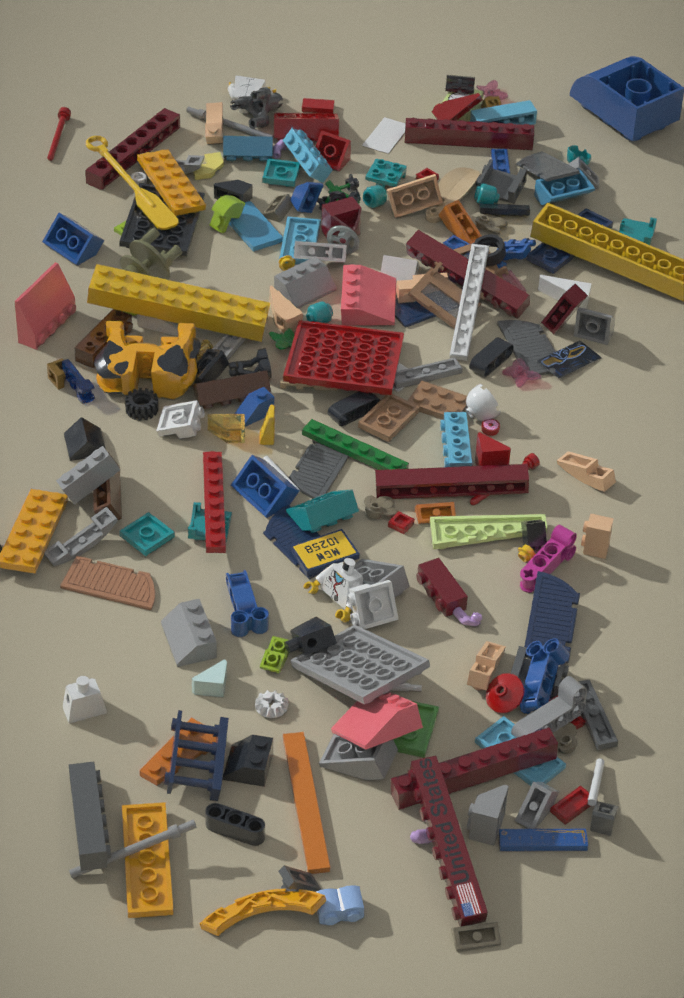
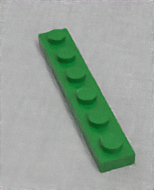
M311 419L302 429L303 436L378 470L408 469L409 467L408 462L316 420Z

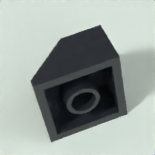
M252 734L232 744L223 780L265 787L273 757V738Z

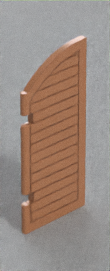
M76 556L60 585L62 589L151 611L155 601V588L150 577L151 573L139 571L138 574H134V569L101 561L93 564L92 559Z

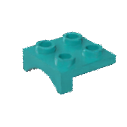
M375 159L365 176V180L375 182L376 185L382 184L384 189L386 185L396 187L401 178H405L407 166L383 159Z
M651 217L649 223L623 218L619 233L651 245L657 218Z
M200 502L193 503L192 518L188 526V539L206 540L205 509H201ZM224 511L225 538L227 542L232 512Z

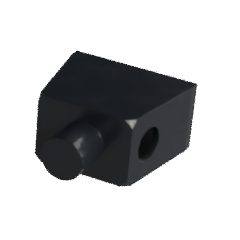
M317 616L291 629L292 639L284 642L288 653L299 650L305 655L337 644L332 626Z

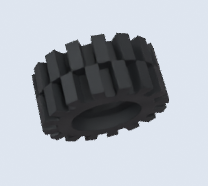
M139 388L138 391L133 389V392L129 391L128 395L126 394L125 396L126 414L134 420L138 418V421H142V418L148 420V417L152 419L153 415L156 416L159 411L157 394L153 390L149 391L148 388H145V390Z

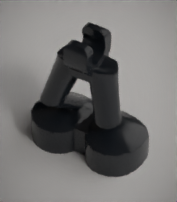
M266 348L258 349L256 357L251 360L230 362L228 365L231 377L267 370L268 378H272ZM258 362V365L254 371L243 369L252 367L254 364Z

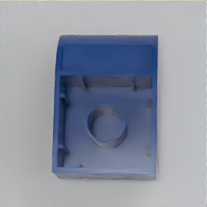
M630 56L578 78L573 83L569 96L578 101L584 109L590 110L600 117L605 124L611 125L621 132L627 140L638 141L643 136L656 130H662L667 125L680 120L684 87L644 59Z

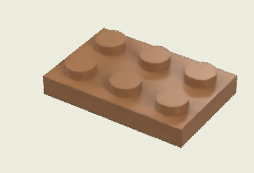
M425 381L420 382L408 399L409 402L420 407L419 412L444 420V412H465L468 408L466 405V395Z
M394 394L386 395L358 422V428L390 442L419 413L420 407Z

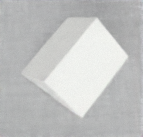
M384 255L381 273L395 277L396 283L399 280H412V276L418 273L420 263L417 260Z

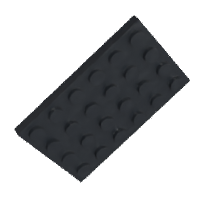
M139 183L138 186L157 195L167 206L154 185ZM198 192L204 201L205 193ZM134 197L119 246L129 248L132 241L141 239L152 228H155L160 235L150 245L160 253L163 250L167 253L174 245H177L182 251V254L179 256L187 257L201 211L177 215V226L167 230H160L137 206Z

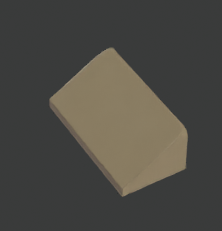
M289 194L276 196L263 212L265 218L278 222L282 221L293 206L290 201L291 196Z
M498 922L451 929L456 951L501 945Z

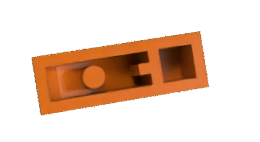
M459 199L445 205L439 213V217L447 229L458 238L471 244L482 236Z

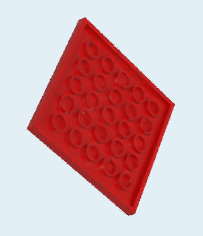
M299 320L283 374V382L392 395L404 333Z

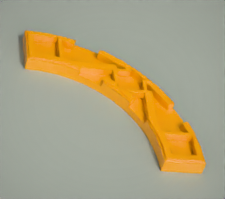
M286 889L260 891L234 900L235 903L224 909L223 907L218 908L200 922V927L202 930L219 936L235 923L263 912L292 910L313 915L326 902V897L323 894L299 889V891H287Z

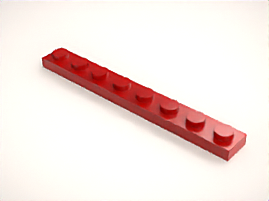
M203 452L206 553H226L222 452Z

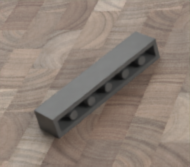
M94 761L68 764L81 871L108 868L107 858H111L110 845L105 844L109 843L108 829H103L107 827L106 814H101L105 812L104 799H99L103 797L102 784H97L101 783L100 770L95 769Z

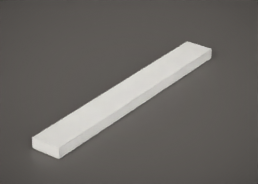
M472 244L450 350V359L468 360L489 252V246Z

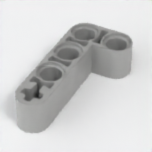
M565 677L559 685L558 697L519 720L513 726L511 734L517 738L548 727L554 733L584 712L587 689L573 677Z

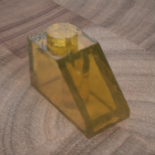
M207 414L209 432L226 443H245V414Z

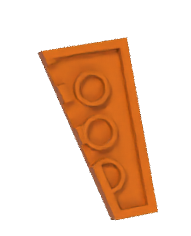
M192 717L188 720L190 723L202 724ZM180 730L179 739L209 744L216 742V737H213L212 734ZM174 736L139 770L142 778L156 786L164 781L165 773L170 770ZM178 748L177 757L194 760L201 754L206 755L209 752ZM181 766L175 767V774L178 772V769L181 768Z

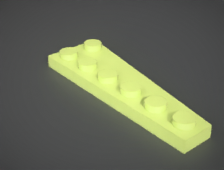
M545 514L430 517L433 549H445L448 547L522 537L521 522L540 519L545 521L547 533Z

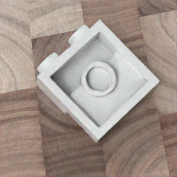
M197 400L164 406L156 430L158 435L177 434L179 439L196 436L197 431L201 430L200 419L205 416L204 409L200 407Z
M386 580L372 585L364 584L349 588L350 594L346 597L349 606H352L353 613L350 614L353 625L367 629L399 620L392 581Z

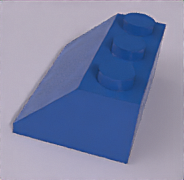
M58 213L42 242L74 264L80 265L97 255L105 240L72 218Z
M251 455L231 484L237 492L266 518L274 515L284 506L290 505L299 493V490L265 459L255 455Z

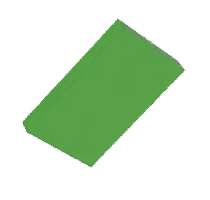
M412 701L417 703L423 728L395 738L393 741L398 749L397 752L425 758L439 707Z

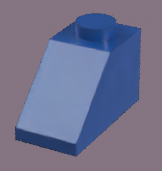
M306 182L295 187L290 201L298 212H313L324 186L323 183Z
M265 387L249 393L234 413V418L243 427L265 418L270 405H274L275 397Z

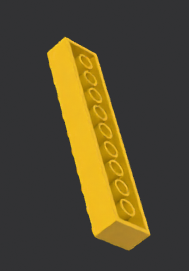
M547 203L534 219L530 237L684 301V259L550 203Z
M96 264L87 297V303L174 323H193L197 328L262 342L270 309L269 302Z

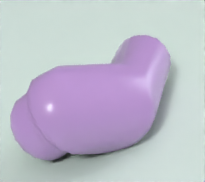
M283 139L273 146V157L275 159L281 158V150L288 148Z
M457 607L453 611V615L463 625L476 627L481 624L482 615L478 612H474L472 616H469L461 607Z
M418 829L410 834V839L413 843L426 844L432 842V840L429 841L427 838L426 829Z

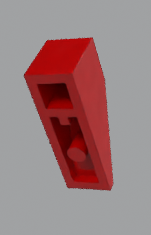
M479 93L438 103L431 112L437 120L457 121L483 101Z

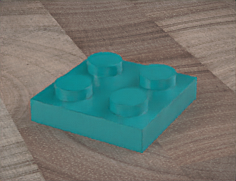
M268 158L262 183L295 187L300 163Z
M147 512L119 530V535L144 556H147L173 539L175 532L151 513Z

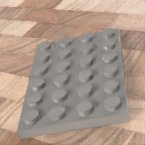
M353 625L335 635L337 644L308 655L302 653L291 659L293 668L364 705L371 703L375 698L388 693L398 685L404 684L408 679L421 674L430 667L428 659L357 625Z

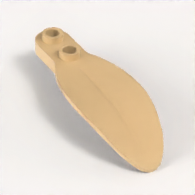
M460 167L446 173L438 184L443 203L428 207L425 212L426 220L430 223L440 222L439 213L445 205L458 199L460 201L474 186L478 176H480V172L471 168Z

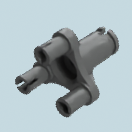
M262 87L257 91H252L250 96H241L236 100H232L230 107L232 110L245 109L253 115L254 118L248 122L250 128H263L269 125V111L280 108L283 103H279V101H282L283 98L279 93H271L268 87Z

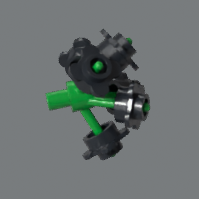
M349 174V178L345 179V185L340 187L334 185L331 180H328L325 185L329 189V196H323L322 199L318 198L317 200L321 211L323 204L352 196L359 204L361 200L357 190L359 181L357 178H353L352 174ZM347 188L351 192L350 195L343 192L342 189Z

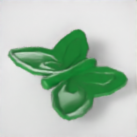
M288 328L284 334L269 332L271 339L276 342L275 346L278 349H287L288 346L291 348L295 336L291 328Z

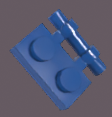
M524 238L520 241L516 239L504 241L506 256L503 261L526 258L531 251V247L536 246V241L529 238Z

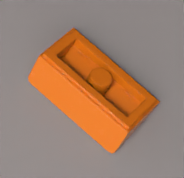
M454 502L419 504L415 506L418 524L430 523V517L456 516Z

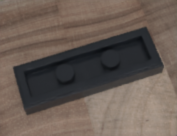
M479 203L480 214L529 216L530 206Z

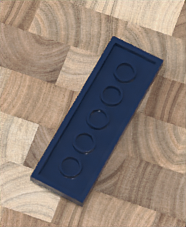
M587 208L578 214L611 229L613 227V221ZM542 242L528 253L526 260L554 274L576 256Z

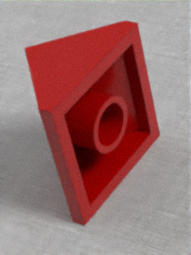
M321 131L315 147L320 151L323 158L327 160L329 166L340 172L351 160V140Z
M479 432L477 434L475 454L476 466L509 465L511 448Z

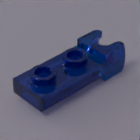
M69 359L63 360L62 370L72 390L75 389L78 400L82 404L93 401L95 396L91 390L95 389L94 385L89 379H84Z

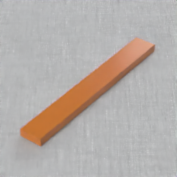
M304 732L283 734V743L307 872L311 874L330 872Z

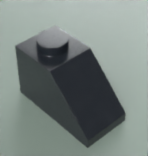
M241 180L215 183L214 199L218 200L222 196L229 195L238 198L244 203L248 202L253 198V184Z

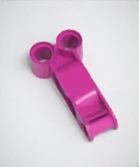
M560 524L554 528L551 539L520 571L522 579L520 588L526 593L534 592L538 571L551 574L564 559L569 561L574 556L577 548L573 545L577 538L576 533Z

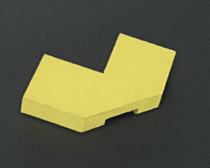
M220 152L204 154L206 164H202L201 168L193 171L195 180L212 178L217 170L224 167V161Z

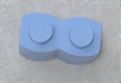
M351 885L339 889L317 891V893L323 894L326 897V902L317 910L319 924L334 925L340 921L356 922L364 918V905L360 886Z

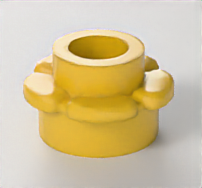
M290 255L281 257L279 260V267L283 271L295 266V259Z
M526 544L522 548H518V557L523 562L530 561L536 555L535 551Z

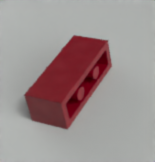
M574 284L560 297L541 323L554 335L567 323L588 295L577 284Z
M439 557L418 564L416 579L425 588L427 596L433 599L438 611H441L445 617L453 615V611L457 607H461L463 611L467 610V594Z

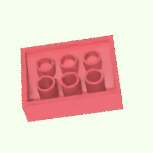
M56 262L15 300L18 343L35 350L41 344H44L46 339L51 334H54L76 311L75 296L59 264Z
M344 265L341 299L342 325H395L396 278L363 265Z
M389 691L365 705L357 701L331 728V731L367 750L421 729L423 725L417 703Z

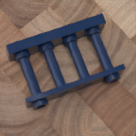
M178 710L177 718H172L171 723L174 739L170 770L165 773L164 785H168L167 794H171L173 784L207 789L210 792L209 800L218 801L222 785L229 718L220 717L219 724L214 726L181 721L182 711ZM180 730L212 734L213 737H216V742L209 744L179 739ZM178 748L211 752V755H214V760L207 762L177 757ZM181 766L208 770L209 773H212V779L203 780L176 776L175 767Z

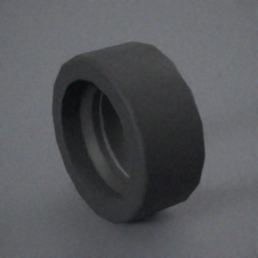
M484 235L473 243L498 248L495 252L488 254L486 266L497 265L506 256L505 243L498 235Z

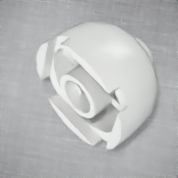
M482 384L474 387L466 398V405L468 407L466 412L471 418L475 417L479 421L494 419L501 414V410L497 411L496 409L498 406L496 399L487 388L484 390L481 388Z

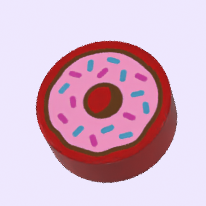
M495 419L484 420L481 431L488 436L497 435L500 431V423Z

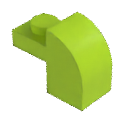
M222 196L211 209L214 211L209 226L221 233H225L231 218L239 219L246 203L234 196Z

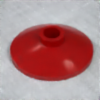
M504 673L495 677L486 690L488 706L493 711L502 714L515 710L524 697L522 681L516 675Z

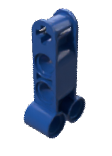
M243 570L241 573H226V584L234 608V612L231 614L232 635L244 637L251 630L256 634L267 632L269 629V612L263 607H257L246 570Z
M556 638L548 640L545 645L539 641L532 642L526 649L531 663L524 684V697L520 703V709L524 714H529L531 711H535L549 702L558 666L564 664L569 658L568 650Z

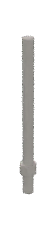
M187 107V113L195 115L202 120L206 119L205 110ZM223 118V125L254 136L273 137L274 139V135Z
M193 819L179 826L175 824L168 827L169 830L112 852L111 858H107V864L172 838L174 840L179 838L181 834L197 828L196 823ZM80 866L69 870L72 878L92 871H81Z

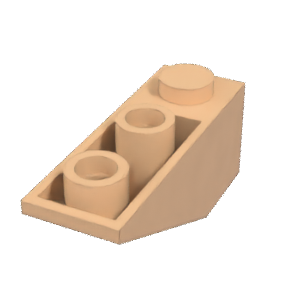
M270 286L269 300L275 326L283 333L288 328H291L293 331L296 330L299 320H303L302 311L296 308L290 300H287L280 291Z

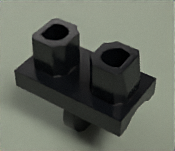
M447 75L445 91L474 94L475 77Z

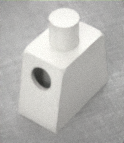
M80 676L77 678L76 683L66 686L63 711L69 724L107 714L95 679Z

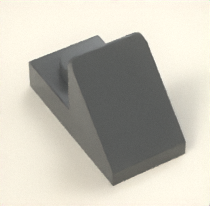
M597 801L592 813L590 831L611 836L618 806Z
M285 865L278 871L283 878L281 889H286L287 891L303 889L313 892L321 890L315 878L309 872Z

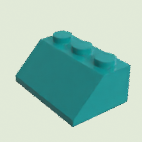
M353 489L331 491L290 507L286 511L302 531L310 530L313 533L322 530L321 526L337 524V520L341 518L342 520L352 518L354 513L359 512Z

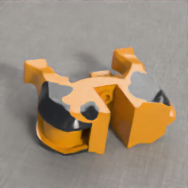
M122 321L106 322L107 344L97 355L94 362L98 372L96 375L97 383L104 393L128 395L129 391L133 392V389H138L139 378H152L153 391L157 394L158 398L175 399L182 396L192 385L197 374L196 359L201 349L200 340L196 338L195 324L179 323L178 337H161V345L157 346L155 344L143 343V336H125Z

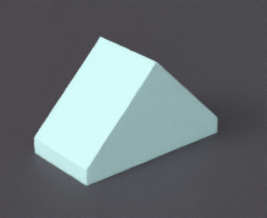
M224 659L193 677L192 693L194 695L224 697L227 680V661Z

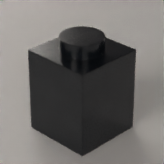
M539 519L521 522L523 545L526 544L533 550L541 549V546L547 543L545 521Z

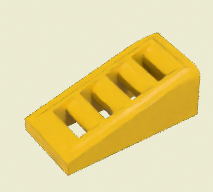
M270 405L259 434L260 445L274 444V405Z

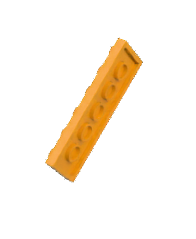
M168 149L137 155V161L175 216L206 210L205 202Z
M38 489L30 490L0 553V568L36 573L68 502L66 494Z
M166 802L122 805L124 848L167 830ZM168 840L126 856L125 872L128 918L173 915Z

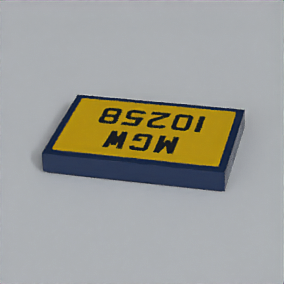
M343 529L290 546L291 554L306 576L321 572L334 563L344 562L346 558L360 559V553Z

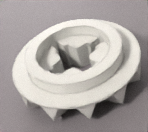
M267 690L265 694H259V697L255 700V708L264 717H280L288 709V698H285L284 693L279 694L276 690L274 692ZM272 700H274L275 703H273V705H271V708H270V707H269V703H270Z

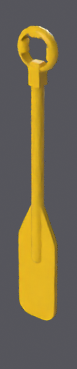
M91 136L86 140V147L91 151L99 152L102 157H105L134 190L137 206L158 229L167 230L178 225V218L157 195L140 188L108 152V141L106 138ZM101 141L102 145L93 146L91 143Z

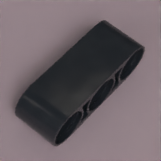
M499 337L495 338L472 358L469 369L487 377L511 356L514 345Z
M359 391L332 404L327 413L339 426H345L364 417L381 400L371 392L363 393Z
M211 803L206 807L205 824L206 828L211 832L252 846H259L265 841V821L262 818L219 803Z

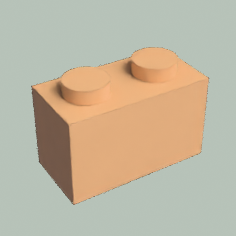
M590 514L589 521L585 520L583 532H586V535L583 534L581 546H584V555L606 559L614 518Z

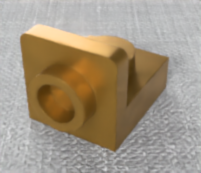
M499 96L484 98L481 108L502 105Z
M61 358L47 364L48 379L58 390L65 388L64 380L66 379L65 361Z

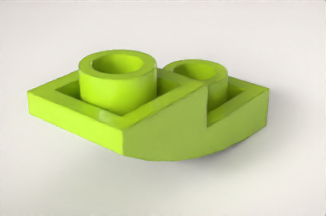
M272 636L269 647L263 655L260 669L280 673L289 655L284 645V642L288 641V639Z

